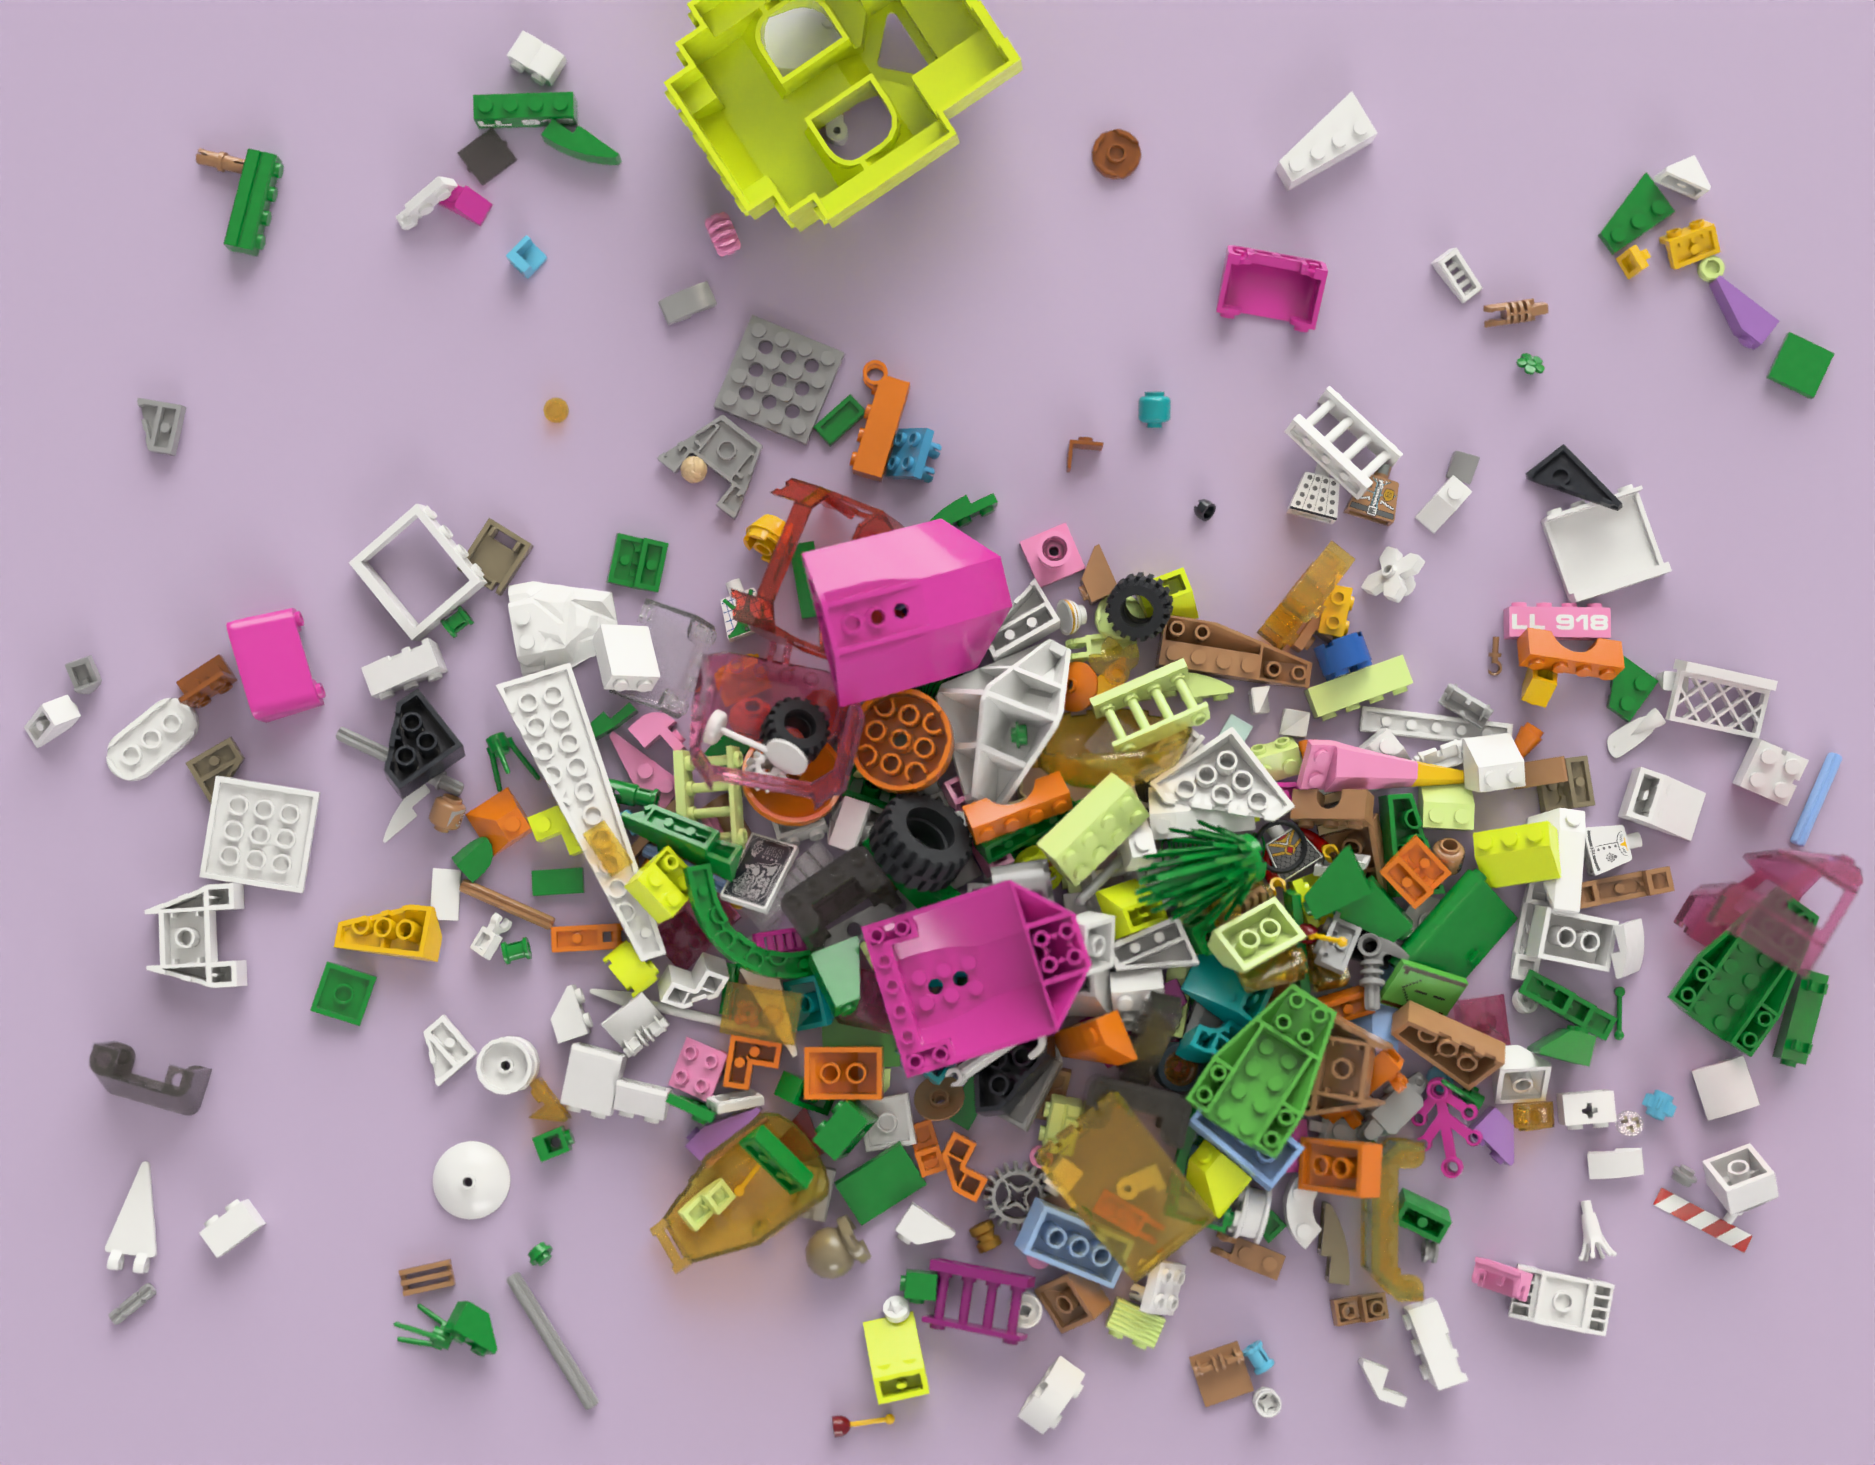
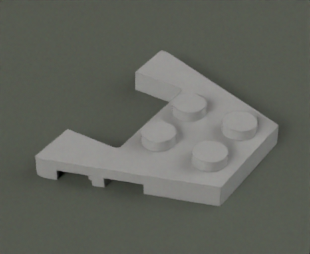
M721 415L696 431L688 439L679 442L671 450L659 455L657 459L675 474L679 471L682 462L687 457L695 455L703 459L707 466L732 484L716 505L735 520L763 446L727 417Z

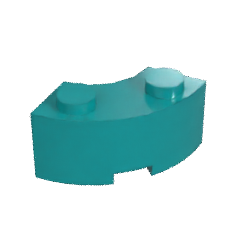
M1231 1019L1217 1028H1208L1199 1024L1184 1034L1175 1054L1191 1062L1209 1063L1213 1056L1243 1028Z

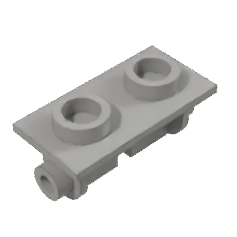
M1449 683L1438 703L1482 729L1494 712L1490 708L1491 705H1486L1475 697L1470 696V694L1458 688L1457 684L1452 685Z

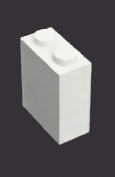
M601 624L593 637V643L603 688L615 691H652L660 678L649 627Z

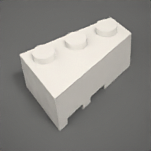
M430 638L421 640L423 644L413 649L406 647L401 649L402 653L392 657L386 656L362 667L361 669L371 696L377 699L380 698V700H386L394 697V692L401 689L410 691L419 687L418 683L422 681L434 682L443 678L442 674L448 672L438 643Z
M1171 918L1114 943V968L1116 972L1198 966L1199 961L1179 918L1170 922Z
M1431 1297L1404 1306L1405 1314L1402 1315V1319L1406 1329H1411L1414 1339L1410 1340L1415 1355L1420 1356L1422 1364L1419 1365V1370L1422 1378L1428 1380L1437 1390L1468 1381L1466 1373H1462L1457 1361L1459 1355L1457 1350L1453 1349L1448 1334L1450 1332L1438 1301Z

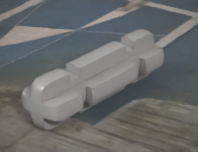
M150 1283L145 1284L139 1289V1292H135L120 1304L118 1308L109 1313L110 1320L115 1325L120 1324L127 1316L146 1303V1300L156 1295V1289Z

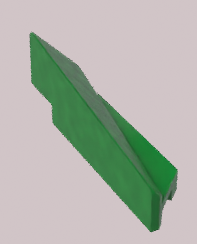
M654 804L644 806V811L629 814L627 811L622 812L621 818L624 827L629 831L663 848L669 845L677 855L697 865L711 863L712 873L730 882L733 881L742 855L743 846L719 840V830Z

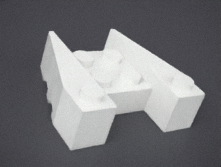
M244 884L206 885L191 893H186L176 899L144 910L145 914L159 915L160 965L146 966V970L202 984L210 988L247 986V960L218 962L216 911L245 909Z

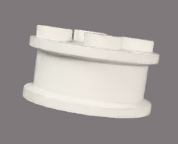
M1249 1182L1235 1199L1233 1206L1237 1207L1234 1212L1231 1228L1228 1227V1231L1232 1232L1233 1238L1237 1239L1240 1235L1253 1239L1255 1244L1260 1243L1269 1217L1272 1189L1268 1192L1266 1189L1264 1191L1253 1188Z

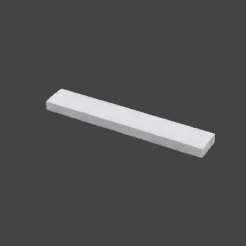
M1361 706L1359 732L1376 733L1381 728H1388L1394 736L1452 742L1454 739L1459 741L1462 738L1499 733H1510L1512 736L1513 724L1487 721L1483 728L1480 729L1466 719L1459 717Z

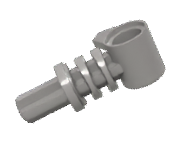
M1367 933L1361 936L1358 941V949L1364 956V960L1360 961V965L1364 967L1363 970H1360V974L1364 975V978L1359 980V986L1364 987L1365 1009L1376 1011L1380 1009V987L1385 986V980L1380 978L1384 971L1379 968L1383 966L1384 956L1392 955L1405 960H1409L1410 957L1394 942L1378 937L1375 934ZM1371 941L1377 942L1378 946L1374 952L1368 953L1365 951L1367 943Z

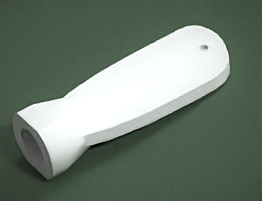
M1653 708L1646 716L1637 718L1613 732L1607 739V747L1611 756L1614 758L1621 757L1644 741L1655 728L1664 725L1666 721L1656 708Z

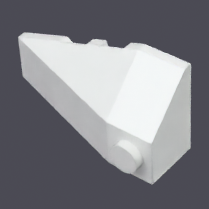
M1557 808L1528 817L1526 824L1549 821L1557 828L1562 878L1543 882V887L1552 910L1579 914L1586 835L1585 811Z

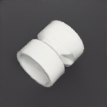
M1025 1290L1022 1293L1018 1327L1020 1328L1033 1327L1042 1317L1040 1300L1030 1290ZM1010 1296V1298H1009V1300H1008V1305H1007L1008 1313H1009V1309H1010L1011 1296Z

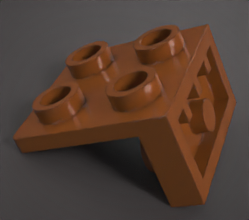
M218 654L176 682L184 694L178 700L181 704L193 708H202L212 701L210 698L218 693L224 694L232 689V684L237 681V678L222 655Z

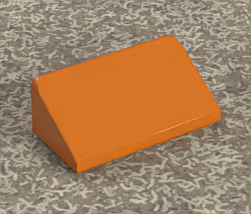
M1359 985L1317 998L1335 1010L1337 1015L1348 1021L1376 1013L1375 1011L1365 1009L1364 987Z

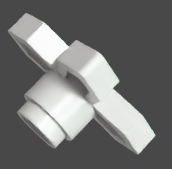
M1388 546L1379 558L1382 569L1368 575L1361 588L1374 596L1383 592V595L1388 600L1399 603L1404 596L1409 595L1415 589L1414 575L1419 573L1425 564V560L1413 553L1403 557V554L1398 549Z

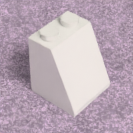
M582 1042L572 1044L560 1103L566 1105V1110L578 1113L581 1112V1109L591 1111L590 1116L605 1119L606 1115H613L616 1083L618 1079L623 1078L628 1056L625 1053Z

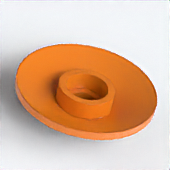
M1071 662L1069 663L1064 710L1079 712L1088 708L1091 705L1090 698L1097 695L1098 678L1095 671L1088 664Z

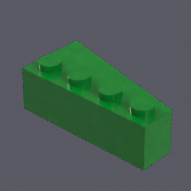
M1412 793L1378 796L1385 865L1414 835H1417L1428 848H1431L1428 838H1425L1422 829L1423 824ZM1387 881L1388 894L1391 897H1403ZM1441 884L1433 890V894L1446 893L1444 886Z

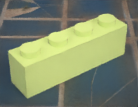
M1400 655L1310 687L1304 693L1314 719L1321 717L1322 721H1326L1336 717V711L1345 709L1346 713L1361 708L1359 704L1361 702L1369 700V703L1373 704L1384 700L1383 695L1392 692L1394 696L1408 691L1407 686L1411 685L1413 680L1404 656Z

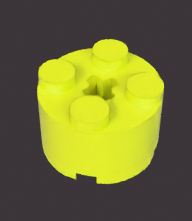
M627 940L602 959L605 964L609 961L612 963L608 967L627 991L630 989L634 990L631 994L633 998L640 992H644L658 980L656 975L659 974V970L651 960L641 962L632 944Z

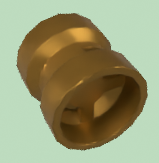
M992 1219L985 1220L969 1229L971 1237L979 1241L976 1245L979 1254L1002 1244L1000 1236L994 1234L995 1225Z

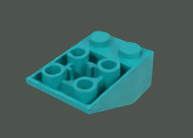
M1204 954L1196 955L1199 965L1191 966L1181 987L1183 992L1223 1022L1231 1019L1242 1028L1265 1009L1275 987L1272 982L1253 969L1242 973L1225 967L1214 954L1210 956H1205Z

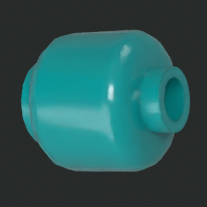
M1145 392V396L1139 398L1138 419L1141 422L1147 423V428H1162V423L1170 420L1171 399L1165 396V392Z

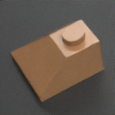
M1070 1272L1034 1289L1061 1334L1096 1319L1111 1305L1099 1283Z

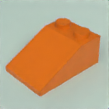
M884 1046L804 1047V1099L882 1100L884 1098Z
M1300 1136V1144L1304 1149L1299 1156L1298 1189L1356 1198L1380 1197L1382 1144Z

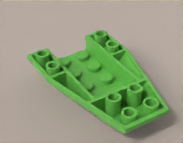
M1292 983L1213 1056L1185 1100L1205 1118L1247 1146L1276 1159L1304 1115L1337 1012Z

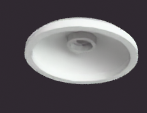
M467 1141L451 1147L441 1156L434 1169L433 1189L437 1200L447 1212L459 1218L479 1219L493 1213L502 1205L510 1189V1170L505 1158L497 1149L483 1142ZM466 1177L472 1179V1186L468 1187L465 1185L464 1180Z

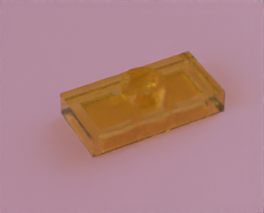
M605 820L582 834L611 878L633 864V861Z

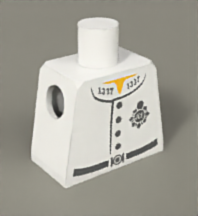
M1623 825L1586 827L1584 862L1588 876L1599 875L1631 861L1632 854L1630 849L1642 847V838L1639 832L1626 834Z

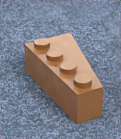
M1411 1000L1393 1013L1391 1035L1467 1090H1471L1505 1064L1506 1043Z

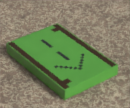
M1401 959L1386 981L1385 986L1380 990V1003L1400 1009L1411 1000L1447 1016L1468 986L1466 978Z

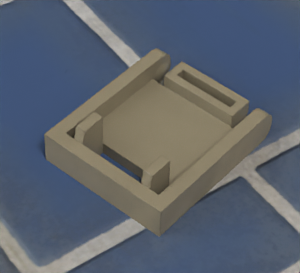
M489 518L467 551L469 553L467 558L472 564L476 563L482 569L483 578L487 581V584L484 585L485 587L494 590L496 585L500 584L495 593L501 596L528 556L533 545ZM499 531L517 541L512 550L494 539Z

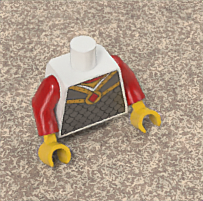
M1276 825L1266 830L1272 840L1265 844L1264 861L1268 865L1279 869L1295 864L1302 852V842L1297 832L1292 828L1284 831L1281 825ZM1300 828L1307 840L1306 857L1297 869L1286 874H1277L1266 870L1265 879L1270 885L1272 895L1277 896L1276 887H1282L1284 892H1286L1285 881L1323 857L1322 854L1327 862L1332 863L1333 861L1329 854L1335 852L1339 855L1338 848L1334 844H1329L1319 834Z

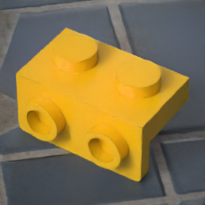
M1335 584L1327 585L1318 633L1333 636V640L1347 635L1350 623L1347 621L1348 611L1352 610L1354 604V596H1351L1353 588Z

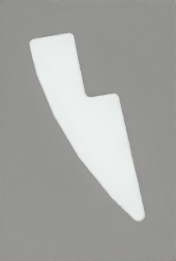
M425 784L405 797L400 803L385 832L384 843L417 817L412 807L430 793L429 788Z

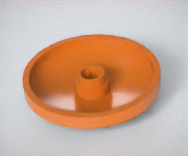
M786 728L794 737L804 739L803 734L798 729ZM759 738L756 742L761 744L763 740ZM828 742L817 758L810 762L804 773L800 775L786 774V783L780 784V789L777 791L771 787L768 793L765 792L764 787L756 791V783L748 784L747 782L749 776H746L744 773L745 768L748 767L746 764L749 757L753 758L756 750L763 755L762 751L750 747L741 770V784L748 802L761 816L785 826H803L822 819L837 804L843 789L844 772L840 758Z

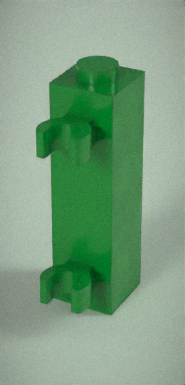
M1799 968L1787 999L1772 1056L1781 1059L1780 1064L1796 1068V1064L1806 1065L1808 1055H1811L1813 1047L1811 1043L1823 998L1827 994L1829 986L1827 984L1828 975Z

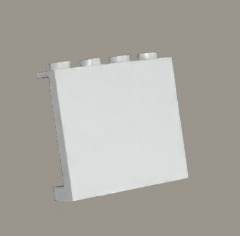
M1632 484L1617 489L1618 493L1614 495L1623 505L1619 511L1581 500L1570 504L1571 509L1562 511L1561 507L1546 512L1547 516L1541 520L1569 603H1579L1672 571L1669 561L1664 563L1640 498L1639 491L1643 489L1642 485L1633 488Z

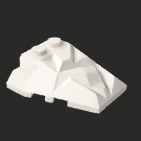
M534 581L508 586L510 602L508 607L518 662H520L523 677L567 663L571 664L572 669L579 666V663L596 656L593 637L601 624L618 625L612 592Z

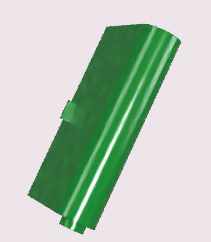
M1467 869L1400 947L1409 955V961L1467 978L1518 918L1485 882L1487 877L1478 869L1473 871ZM1391 956L1388 963L1395 969L1401 959Z

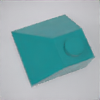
M814 975L783 982L793 1032L832 1024L834 1017Z

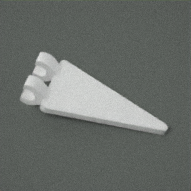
M147 1161L142 1162L105 1246V1251L111 1252L107 1269H123L124 1254L136 1256L133 1272L148 1273L150 1257L157 1255L150 1163Z

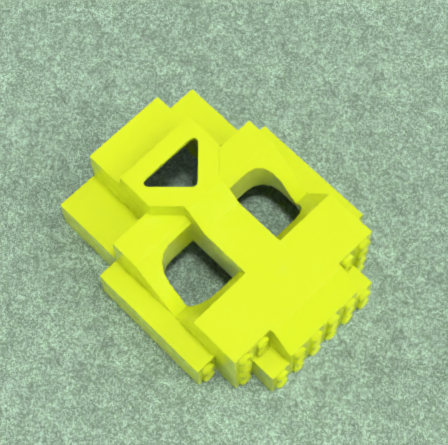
M691 0L687 3L691 10L687 15L696 29L675 43L679 49L676 55L685 68L663 83L668 89L664 92L676 110H682L678 115L686 127L692 131V136L699 147L707 154L706 158L714 170L721 176L720 179L726 189L734 196V201L746 217L751 215L756 220L776 207L791 229L796 227L801 232L819 219L824 225L829 223L832 228H835L960 144L957 133L948 120L1023 71L1020 56L1007 37L1004 38L980 0ZM797 8H809L822 13L831 22L841 38L783 77L766 49L764 37L768 19ZM891 13L897 16L928 66L916 74L882 68L878 65L886 21ZM879 96L892 116V127L888 137L860 158L845 160L836 156L827 146L818 130L856 104Z

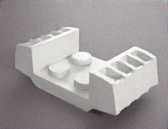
M1517 1263V1269L1532 1273L1533 1278L1526 1302L1511 1297L1508 1311L1509 1317L1606 1337L1614 1284L1592 1278L1584 1279L1540 1270L1534 1266Z

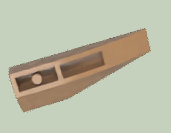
M1170 615L1169 621L1161 632L1155 668L1159 669L1183 658L1190 673L1237 681L1309 688L1312 670L1311 662L1219 623Z

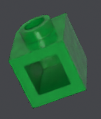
M907 1269L906 1275H901L900 1291H905L904 1298L909 1299V1303L924 1304L925 1300L935 1301L937 1271Z

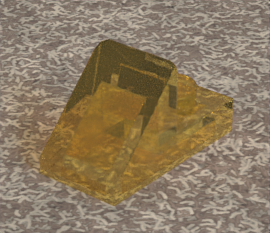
M542 1077L535 1079L529 1084L532 1087L530 1092L538 1103H544V1106L529 1118L566 1122L572 1118Z
M1553 1101L1513 1103L1514 1127L1519 1129V1131H1533L1555 1127Z

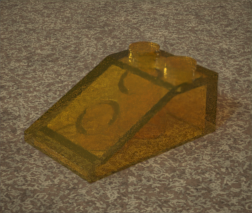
M727 981L719 1033L794 1046L797 1040L804 993Z

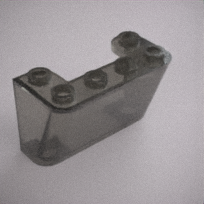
M117 1041L94 1043L89 1058L90 1069L107 1092L182 1115L190 1116L199 1111L212 1069L199 1065L190 1066L187 1069L169 1065L165 1081L162 1082L131 1073L136 1057L135 1051L131 1046ZM176 1074H182L179 1086L172 1084V1078Z

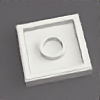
M909 1092L884 1096L882 1100H860L879 1117L877 1122L864 1135L866 1152L888 1149L899 1141L903 1146L917 1144Z

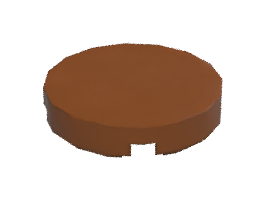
M1113 129V131L1102 133L1095 140L1092 149V162L1096 170L1104 177L1113 180L1124 179L1130 176L1138 168L1141 159L1140 146L1136 137L1122 129Z

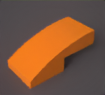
M925 1119L914 1123L917 1144L912 1146L921 1176L926 1177L946 1170L932 1121Z

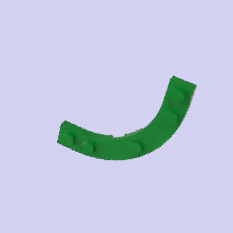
M711 863L683 868L688 896L696 920L709 941L721 954L739 967L764 977L795 979L813 975L808 965L810 954L825 947L799 952H779L756 946L757 944L747 939L740 932H737L728 922L729 919L718 899Z

